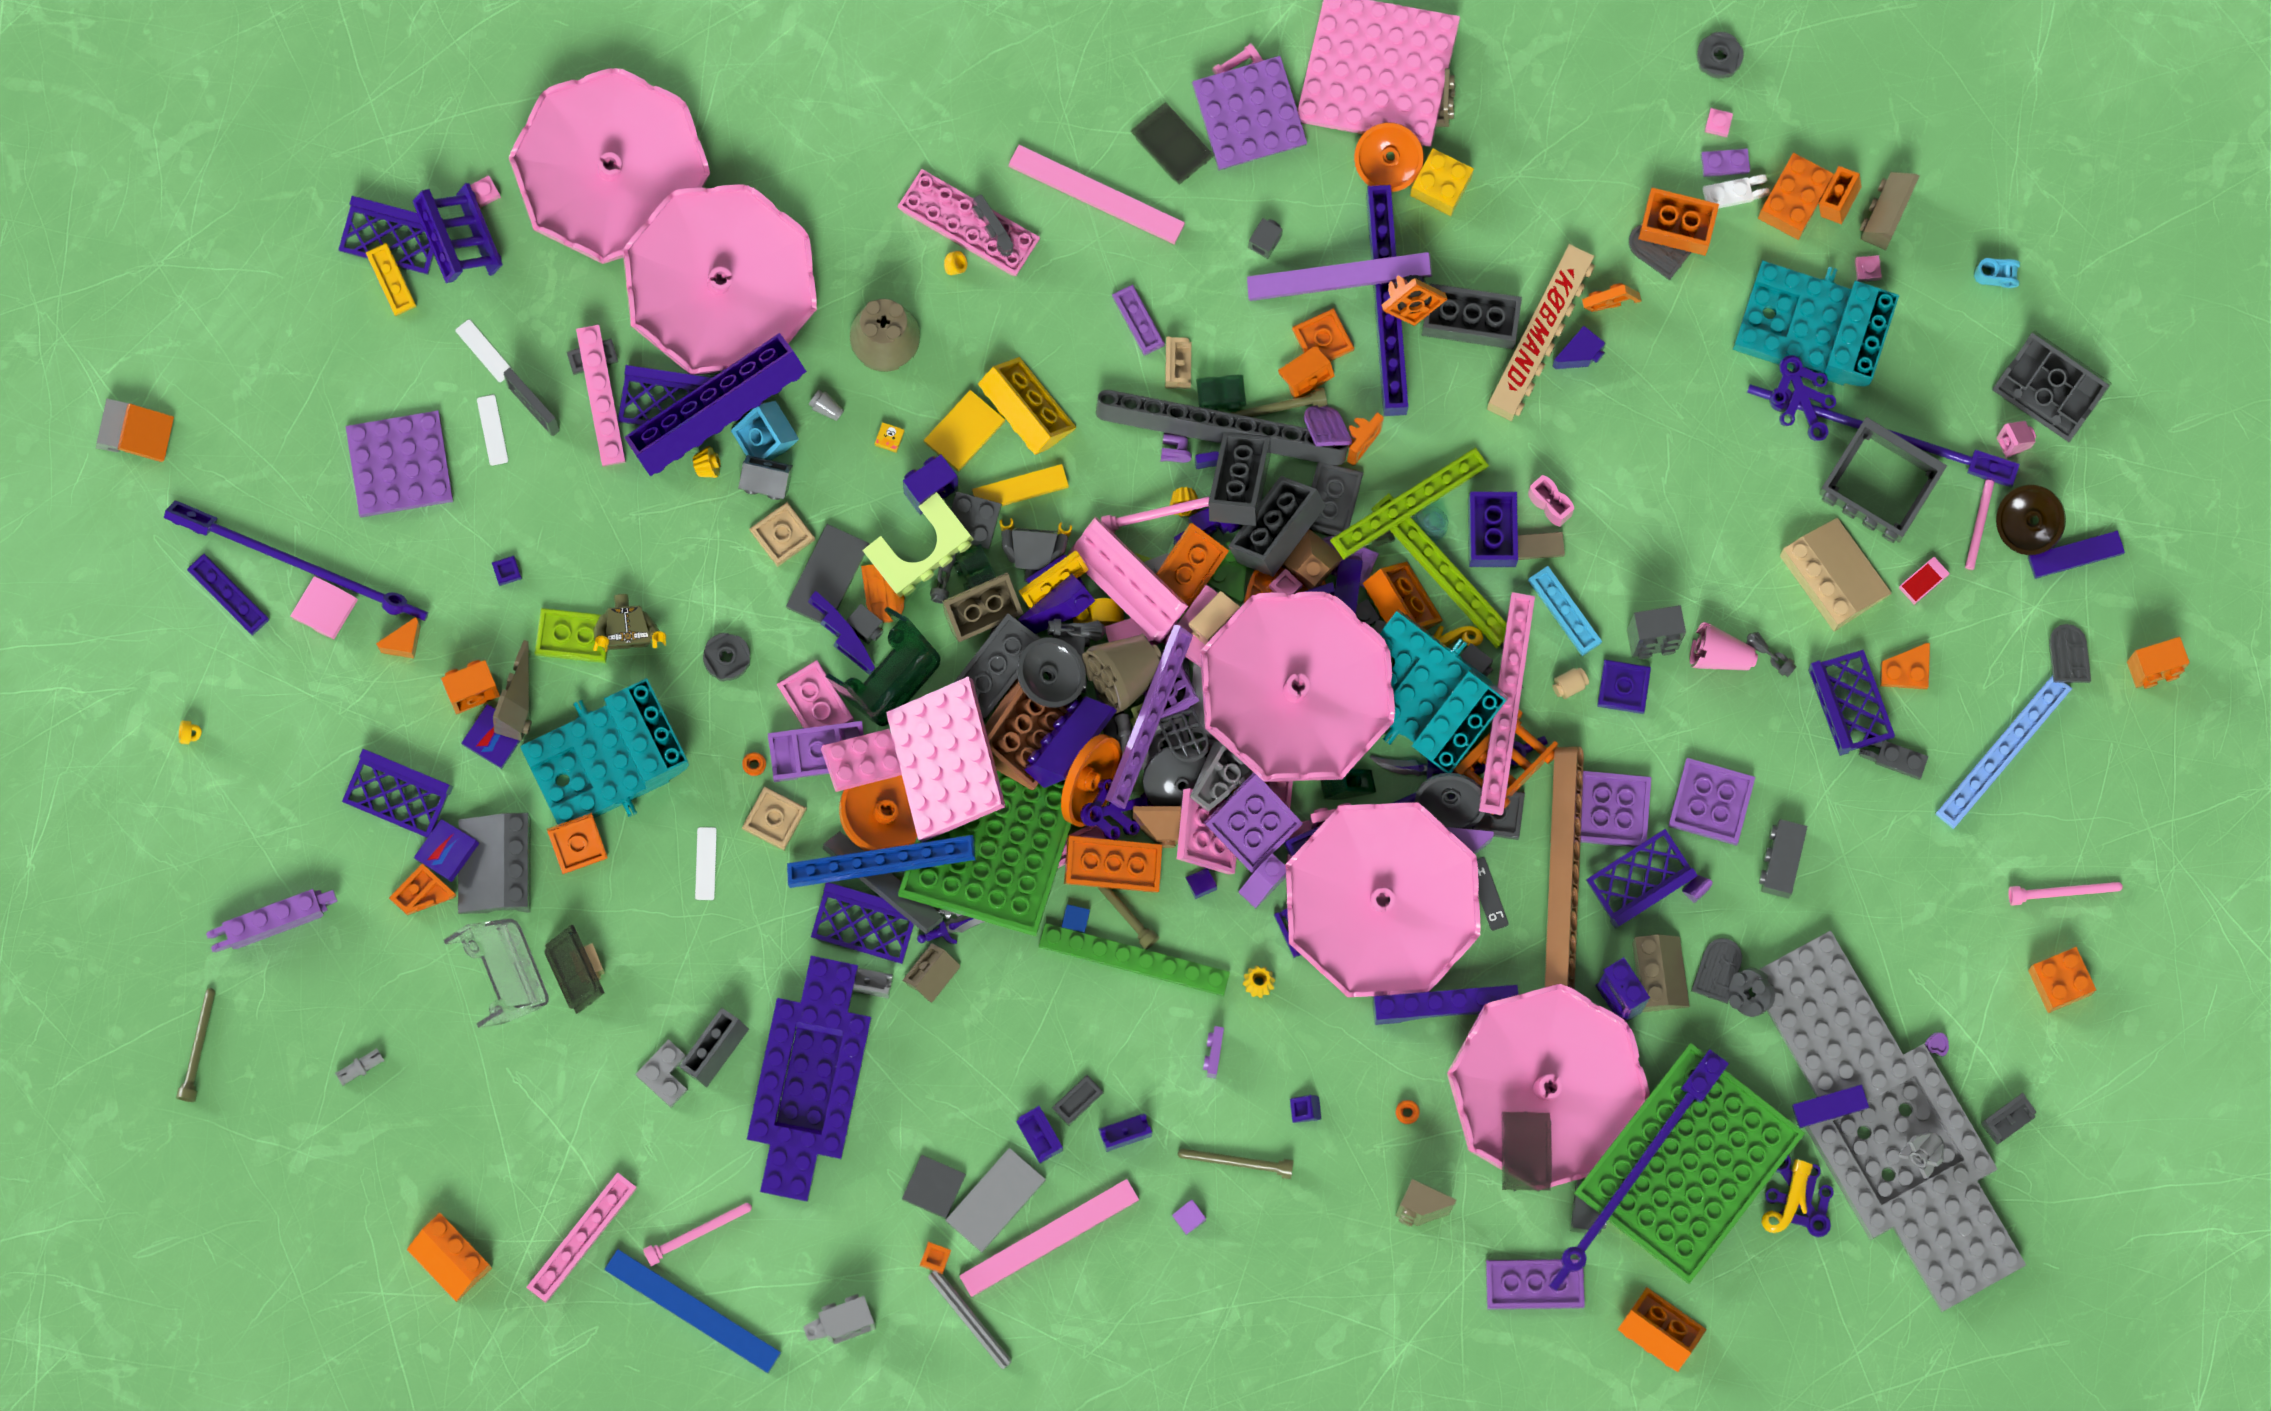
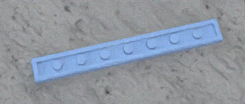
M2052 675L1935 815L1954 829L2072 688L2067 683L2053 682Z

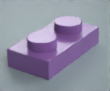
M1748 149L1701 153L1703 177L1748 174L1750 172Z
M1215 1026L1214 1033L1209 1032L1207 1047H1211L1210 1056H1205L1203 1070H1207V1077L1216 1079L1223 1027Z

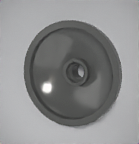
M1051 637L1035 640L1022 651L1017 663V677L1022 690L1031 700L1039 705L1052 708L1065 706L1075 700L1083 690L1086 679L1083 660L1075 648L1063 640ZM1043 673L1048 675L1049 680L1044 679Z
M1187 746V752L1190 757L1199 754L1197 749ZM1169 747L1157 752L1146 765L1143 774V789L1153 806H1181L1182 809L1183 789L1194 788L1207 758L1203 756L1197 761L1185 762L1175 758ZM1182 748L1175 750L1177 754L1186 757ZM1180 782H1185V785L1182 788H1178V784Z
M1443 773L1432 776L1424 781L1416 792L1415 803H1419L1427 809L1445 828L1470 829L1478 824L1485 812L1479 811L1482 788L1473 779L1461 774Z

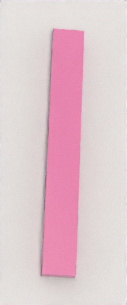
M1018 145L1009 163V167L1174 245L1185 226V222L1021 145Z
M1126 1179L964 1272L959 1277L972 1298L1133 1205L1139 1199Z

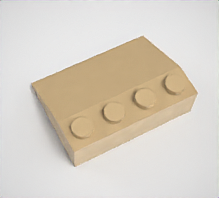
M1838 518L1791 543L1783 549L1780 555L1783 562L1834 632L1892 594Z

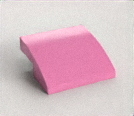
M314 576L290 616L294 620L334 640L358 599Z

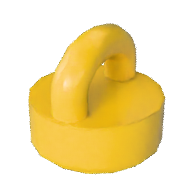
M954 251L947 254L944 260L946 273L948 275H958L966 271L967 259L962 252Z
M182 720L180 722V744L189 745L190 741H197L201 737L202 729L200 726L192 724L191 721ZM192 730H195L196 734L191 736Z

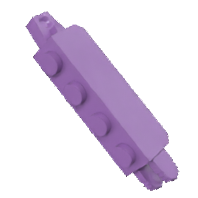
M311 889L222 923L223 926L208 931L206 935L207 938L213 939L226 934L228 938L212 945V952L216 953L230 947L239 949L324 916L323 912L328 910L326 906L336 903L338 900L334 890L321 893V890L314 891Z

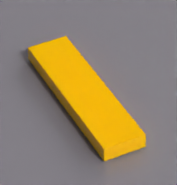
M1060 464L972 489L973 496L1005 506L1069 488L1063 465Z

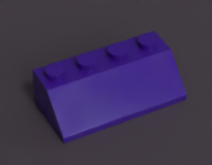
M1086 696L1079 700H1073L1066 707L1067 713L1059 717L1053 724L1055 729L1052 733H1048L1041 740L1040 744L1042 746L1039 750H1035L1028 757L1027 761L1029 763L1024 770L1043 788L1065 780L1081 749L1092 738L1099 735L1117 711L1114 707Z

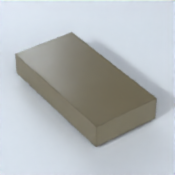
M1563 532L1518 535V560L1565 556Z

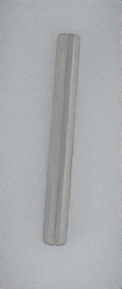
M935 1271L930 1273L928 1276L929 1280L1000 1368L1004 1369L1012 1362L1010 1357L941 1273Z

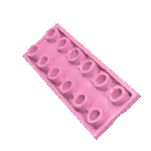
M921 169L899 203L898 208L903 213L1012 276H1017L1039 242L1040 237L992 210L1013 243L1012 254L1008 257L1002 256L997 250V240L995 237L991 239L984 228L986 224L983 219H978L972 210V207H974L973 198Z
M1095 517L1070 549L1068 555L1076 550L1089 569L1085 573L1151 638L1161 643L1187 609L1188 605L1108 527Z

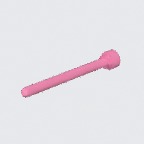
M1210 497L1118 518L1106 515L1101 517V522L1115 533V530H1119L1121 526L1208 507Z
M2120 882L2033 890H2025V888L2020 886L2009 887L2008 896L2010 905L2014 906L2022 905V902H2026L2028 899L2118 892L2122 890L2123 885Z
M745 1203L659 1247L657 1245L653 1247L650 1245L644 1248L643 1252L650 1266L659 1263L663 1255L750 1212L752 1206L750 1203Z

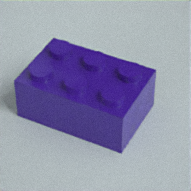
M1517 492L1469 493V567H1516L1518 562Z

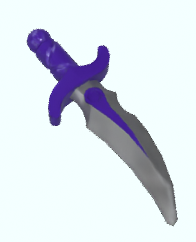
M1373 755L1370 756V759L1380 767L1402 775L1414 774L1418 777L1427 775V779L1432 777V774L1445 773L1429 759H1427L1428 763H1420L1415 759L1392 760Z
M961 915L957 919L951 918L946 923L942 921L938 928L931 930L927 934L918 935L917 941L924 943L925 941L928 942L942 936L948 943L957 944V940L952 939L949 934L954 932L962 933L971 927L984 923V921Z

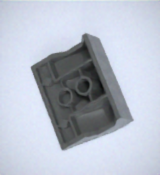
M2033 331L1992 390L2070 442L2112 383L2038 332Z
M504 813L459 819V830L475 839L479 845L458 873V914L490 913L496 910L530 912L531 819L529 814Z

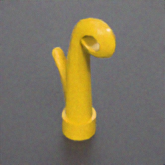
M1439 626L1433 635L1447 647L1459 638H1462L1463 642L1466 641L1468 643L1467 646L1470 643L1478 646L1483 640L1482 632L1473 626L1459 627L1442 636L1444 627ZM1468 635H1473V636H1475L1476 638H1475V639H1469V638H1468Z
M1794 1160L1791 1169L1793 1173L1783 1216L1772 1210L1764 1213L1761 1222L1765 1230L1777 1233L1787 1228L1799 1204L1802 1213H1807L1806 1185L1811 1174L1812 1164L1801 1160ZM1770 1217H1775L1779 1223L1771 1225L1768 1220Z

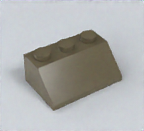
M1891 172L1888 179H1882L1878 191L1882 193L1879 199H1873L1869 208L1872 215L1870 219L1865 218L1861 225L1860 231H1863L1861 240L1881 249H1887L1920 177L1919 175Z
M1008 573L942 601L949 627L958 642L999 625L1008 613L1014 618L1023 614Z
M1659 934L1635 937L1632 945L1636 975L1650 996L1642 1012L1689 1008L1680 937Z
M1412 1179L1396 1216L1399 1217V1222L1409 1227H1412L1413 1224L1419 1226L1449 1215L1456 1199Z

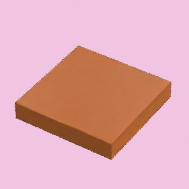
M1334 308L1292 327V331L1304 353L1316 346L1329 361H1332L1354 351V346Z
M128 404L117 449L163 462L174 416Z
M592 813L547 829L562 874L608 858Z

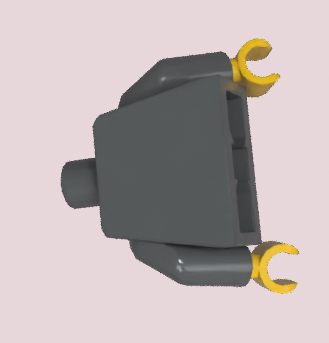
M1010 518L1011 524L1009 526H1003V520H1000L1002 548L1008 560L1015 563V568L1025 569L1024 582H1027L1026 579L1064 555L1068 537L1072 532L1071 524L1068 531H1063L1061 529L1062 522L1059 523L1057 531L1014 528L1012 518Z

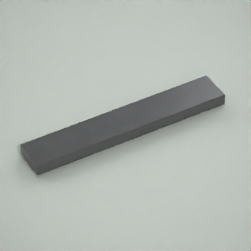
M840 831L823 844V850L831 856L865 852ZM887 873L859 878L925 934L929 933L943 921V916L930 905L899 897L898 892L902 882L893 874Z

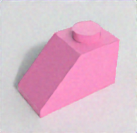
M2026 421L2005 424L1997 436L2006 459L2032 448L2036 442V434L2031 426L2028 427Z

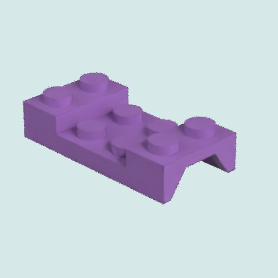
M862 721L767 733L774 782L829 774L821 751L822 745L864 735Z

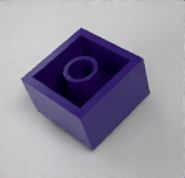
M942 455L930 457L924 462L922 468L917 471L913 469L904 476V494L919 515H922L923 512L918 506L936 492L942 499H945L958 490V476Z

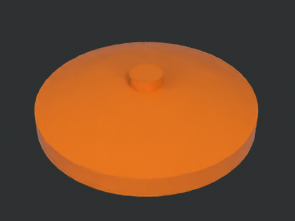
M1105 734L1097 735L1086 743L1075 758L1066 777L1061 798L1062 815L1068 823L1077 827L1086 826L1081 820L1082 807L1086 803L1094 801L1100 791L1098 788L1100 780L1111 779L1113 781L1122 758L1120 744L1115 738ZM1106 799L1102 806H1106V804L1108 803Z
M902 775L843 790L839 802L840 821L847 836L864 851L915 844L917 833Z

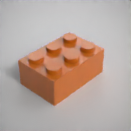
M1793 152L1761 209L1758 219L1799 240L1834 174Z
M1651 188L1638 239L1706 256L1719 204Z

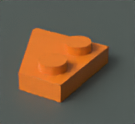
M1618 283L1610 286V289L1607 291H1594L1590 293L1589 297L1582 299L1585 309L1595 312L1619 307L1622 301L1632 299L1634 303L1641 302L1642 300L1638 291L1623 283Z
M1925 643L1882 661L1880 686L1928 689L1930 643Z
M421 864L389 899L408 916L456 897V894L424 864Z

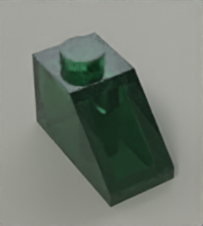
M1351 769L1343 779L1321 780L1324 799L1342 800L1376 793L1373 774L1370 769Z

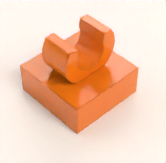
M928 1242L920 1266L943 1274L951 1250Z

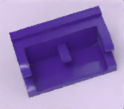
M1040 1106L1018 1118L1019 1120L1016 1123L1039 1163L1063 1151V1146Z
M1144 1113L1098 1129L1106 1152L1152 1137V1130Z

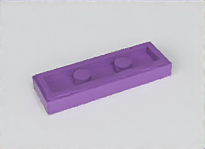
M1133 284L1112 294V298L1143 355L1145 356L1164 347L1165 343Z

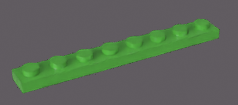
M1047 923L1044 925L1039 943V948L1224 996L1230 972Z

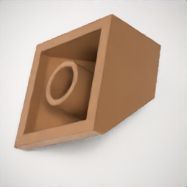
M1309 529L1281 567L1287 569L1306 588L1313 589L1319 587L1343 558Z
M1133 806L1132 821H1136L1140 829L1155 844H1161L1162 848H1174L1178 845L1181 806Z

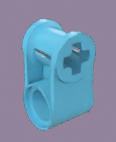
M1985 258L1975 269L1974 278L1982 285H1994L2004 288L2018 287L2017 272L2020 262L2012 259ZM1982 268L1989 269L1991 275L1984 274Z

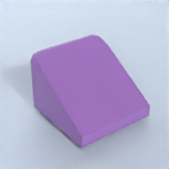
M1698 875L1682 892L1693 903H1696L1711 888L1713 882L1708 878Z
M1190 1200L1172 1215L1186 1235L1206 1221L1205 1216L1193 1200Z

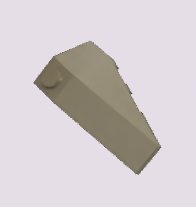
M526 640L523 641L514 663L513 670L516 672L515 674H509L506 690H502L493 715L494 733L522 741L524 734L528 735L532 721L529 720V644Z

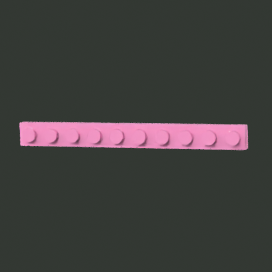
M1512 592L1510 597L1497 687L1506 694L1508 700L1492 719L1479 805L1480 812L1502 815L1504 812L1535 596Z

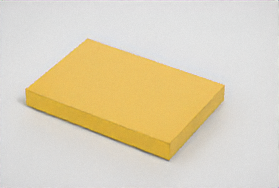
M970 390L924 439V443L938 455H942L947 463L959 472L1005 423V419Z

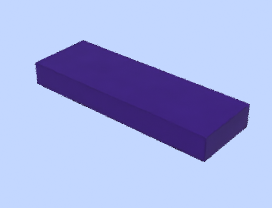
M1858 1085L1793 1104L1792 1108L1799 1128H1804L1868 1109L1869 1105L1862 1085Z

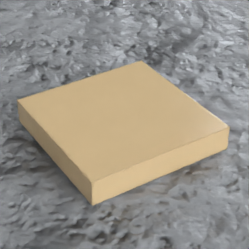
M788 502L749 529L777 567L815 541V537Z
M764 787L742 830L785 851L807 808Z

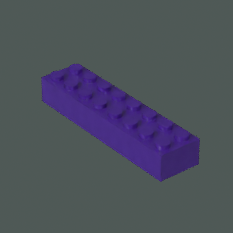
M779 333L624 438L651 477L663 471L665 466L674 460L681 459L692 448L703 444L704 440L713 434L721 432L731 422L739 420L743 414L752 408L760 406L771 395L778 394L789 383L799 380L807 371L792 348Z

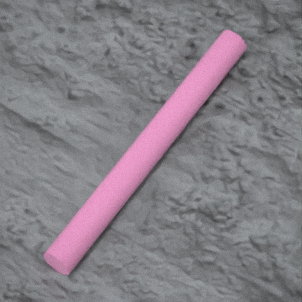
M1985 480L1965 568L1968 570H1974L1995 483L1992 480Z

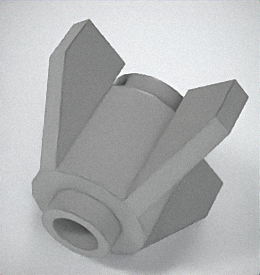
M1930 1132L1913 1136L1909 1141L1910 1145L1904 1147L1898 1154L1900 1158L1911 1159L1916 1166L1921 1167L1920 1171L1923 1178L1926 1179L1933 1173L1934 1167H1938L1944 1157L1942 1138L1938 1134Z

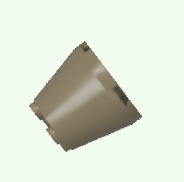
M889 299L870 301L852 323L850 330L851 347L857 358L868 368L883 372L894 371L906 364L917 353L920 343L919 326L914 316L895 301Z
M1144 634L1094 645L1082 654L1088 680H1093L1096 689L1101 693L1098 695L1101 702L1117 710L1115 714L1127 709L1149 689L1160 662L1159 658L1161 657V652L1157 645L1151 646Z

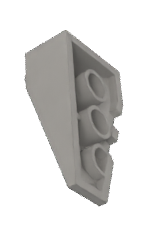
M1216 739L1190 798L1205 810L1210 811L1225 799L1229 793L1243 784L1254 772Z

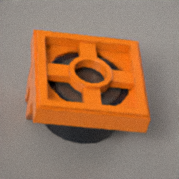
M1398 275L1396 283L1392 281L1389 283L1388 292L1390 298L1382 304L1384 312L1415 326L1447 300L1446 293L1428 285L1422 276L1409 275L1401 277Z

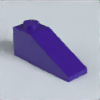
M1071 574L1018 618V620L1034 634L1048 629V622L1053 621V619H1061L1062 623L1078 616L1095 600L1079 580Z

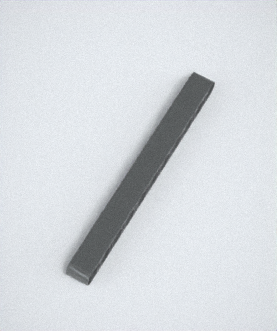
M1103 390L1098 394L1096 415L1099 419L1108 422L1216 443L1222 442L1224 432L1270 437V452L1273 454L1337 466L1343 464L1346 460L1348 445L1315 446L1308 428L1113 390Z

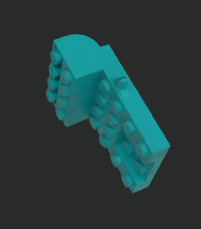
M1762 260L1733 350L1780 365L1784 357L1794 355L1801 360L1804 368L1815 373L1825 374L1830 382L1842 386L1845 383L1854 386H1868L1873 379L1899 295L1858 281L1854 282L1851 289L1837 285L1834 282L1838 271L1836 268L1833 269L1830 276L1833 267H1828L1825 279H1818ZM1767 308L1772 309L1775 312V317L1772 319L1766 318L1763 315V310ZM1788 363L1787 368H1794L1791 363Z
M1397 610L1380 633L1388 645L1391 656L1395 659L1391 679V687L1394 693L1395 717L1394 723L1390 726L1391 729L1383 740L1385 742L1388 740L1387 743L1391 745L1398 734L1403 735L1413 742L1412 747L1445 773H1452L1508 700V697L1489 678L1459 655L1468 644L1466 641L1462 643L1463 639L1459 638L1451 649L1403 612Z
M647 678L604 698L606 705L595 711L588 712L583 700L578 701L582 710L578 703L575 702L573 705L579 714L576 720L520 746L557 825L592 813L593 818H596L623 805L628 817H631L632 813L633 815L637 814L632 803L633 799L669 783L670 779L678 776L688 768V760ZM560 775H567L570 778L566 786L561 787L556 784V780Z

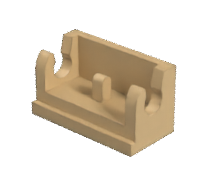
M1166 337L1165 388L1191 389V342H1189V338Z
M1220 591L1189 623V627L1192 629L1191 633L1206 645L1240 607Z

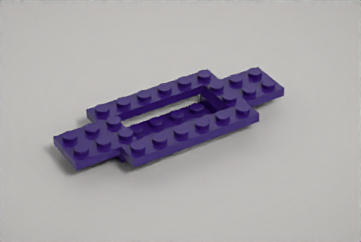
M810 956L801 1003L781 998L776 1000L747 1140L770 1145L760 1189L761 1193L808 1202L818 1155L842 1160L872 1019L869 1016L849 1013L858 965Z

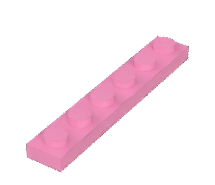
M594 325L578 328L576 332L602 467L625 463L600 326Z
M617 1172L526 1288L547 1303L636 1191L637 1187Z

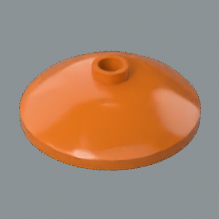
M1388 122L1371 127L1361 136L1355 148L1354 160L1359 176L1367 185H1391V192L1405 189L1416 180L1423 167L1424 152L1418 137L1409 128L1401 124ZM1388 152L1395 154L1394 160L1387 158Z

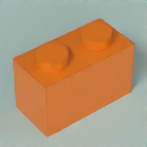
M1838 166L1819 202L1821 217L1842 225L1862 187L1860 173Z

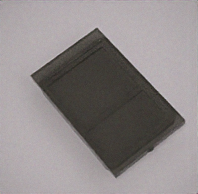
M1166 102L1131 130V133L1142 147L1179 185L1214 157V154Z
M574 925L564 929L545 945L544 953L569 1008L574 1009L576 1014L583 1011L605 994Z
M1527 1111L1502 1112V1190L1550 1191L1552 1182L1550 1113Z

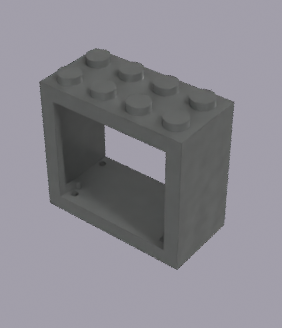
M1866 417L1826 480L1819 495L1823 496L1822 501L1834 507L1836 504L1843 508L1842 513L1852 519L1856 516L1863 521L1862 525L1872 531L1876 528L1883 533L1882 537L1889 542L1894 543L1897 541L1900 543L1947 465ZM1871 438L1927 472L1925 475L1929 479L1900 525L1896 522L1892 526L1837 492L1839 490V487L1836 486L1864 440L1869 441Z

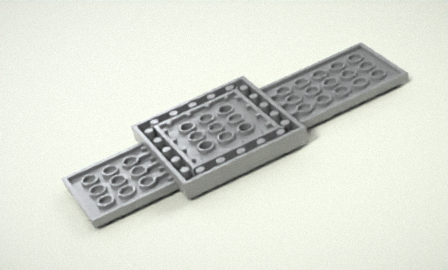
M1829 931L1759 969L1766 973L1769 977L1767 980L1770 986L1773 985L1775 989L1774 1004L1767 1012L1816 1097L1858 1085L1863 1087L1869 1105L1868 1109L1805 1127L1868 1238L1872 1240L1893 1228L1941 1312L2026 1266L1978 1183L1979 1180L1997 1170L1996 1165L1925 1044L1903 1055L1833 933ZM1901 1104L1910 1106V1116L1905 1117L1899 1113V1106ZM1859 1127L1869 1129L1870 1137L1868 1139H1861L1858 1136L1857 1130ZM1926 1132L1938 1134L1944 1143L1943 1161L1938 1167H1934L1933 1173L1928 1179L1923 1178L1920 1171L1921 1167L1916 1166L1911 1159H1903L1898 1155L1904 1147L1910 1145L1909 1141L1913 1136ZM1888 1168L1894 1172V1179L1892 1181H1886L1882 1178L1883 1169Z

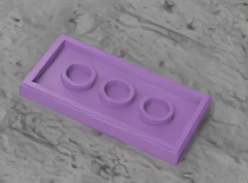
M1561 1259L1486 1260L1487 1310L1585 1308L1584 1270L1582 1268L1577 1272H1570L1560 1288L1554 1291L1549 1285L1563 1266ZM1571 1259V1261L1574 1262V1263H1577L1578 1260H1579V1259Z

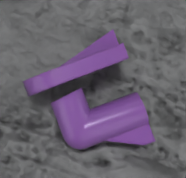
M1164 432L1163 444L1177 445V449L1162 448L1161 462H1190L1192 454L1187 451V437Z

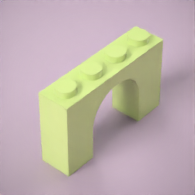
M937 492L918 506L931 522L937 534L936 547L928 558L915 563L903 561L895 554L882 536L863 549V552L899 597L910 595L916 589L915 586L919 582L929 580L935 574L933 571L940 566L942 568L947 566L953 560L952 556L958 552L963 553L972 545L970 542L974 540Z

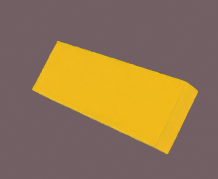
M385 243L366 252L394 315H400L417 307L388 244Z
M1075 550L1020 589L1019 593L1030 609L1068 576L1073 574L1078 578L1089 569L1080 554Z

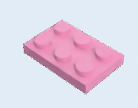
M890 729L822 745L821 747L835 792L902 775Z

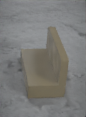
M931 943L902 981L909 987L917 990L929 1002H933L958 971L960 964L944 949Z

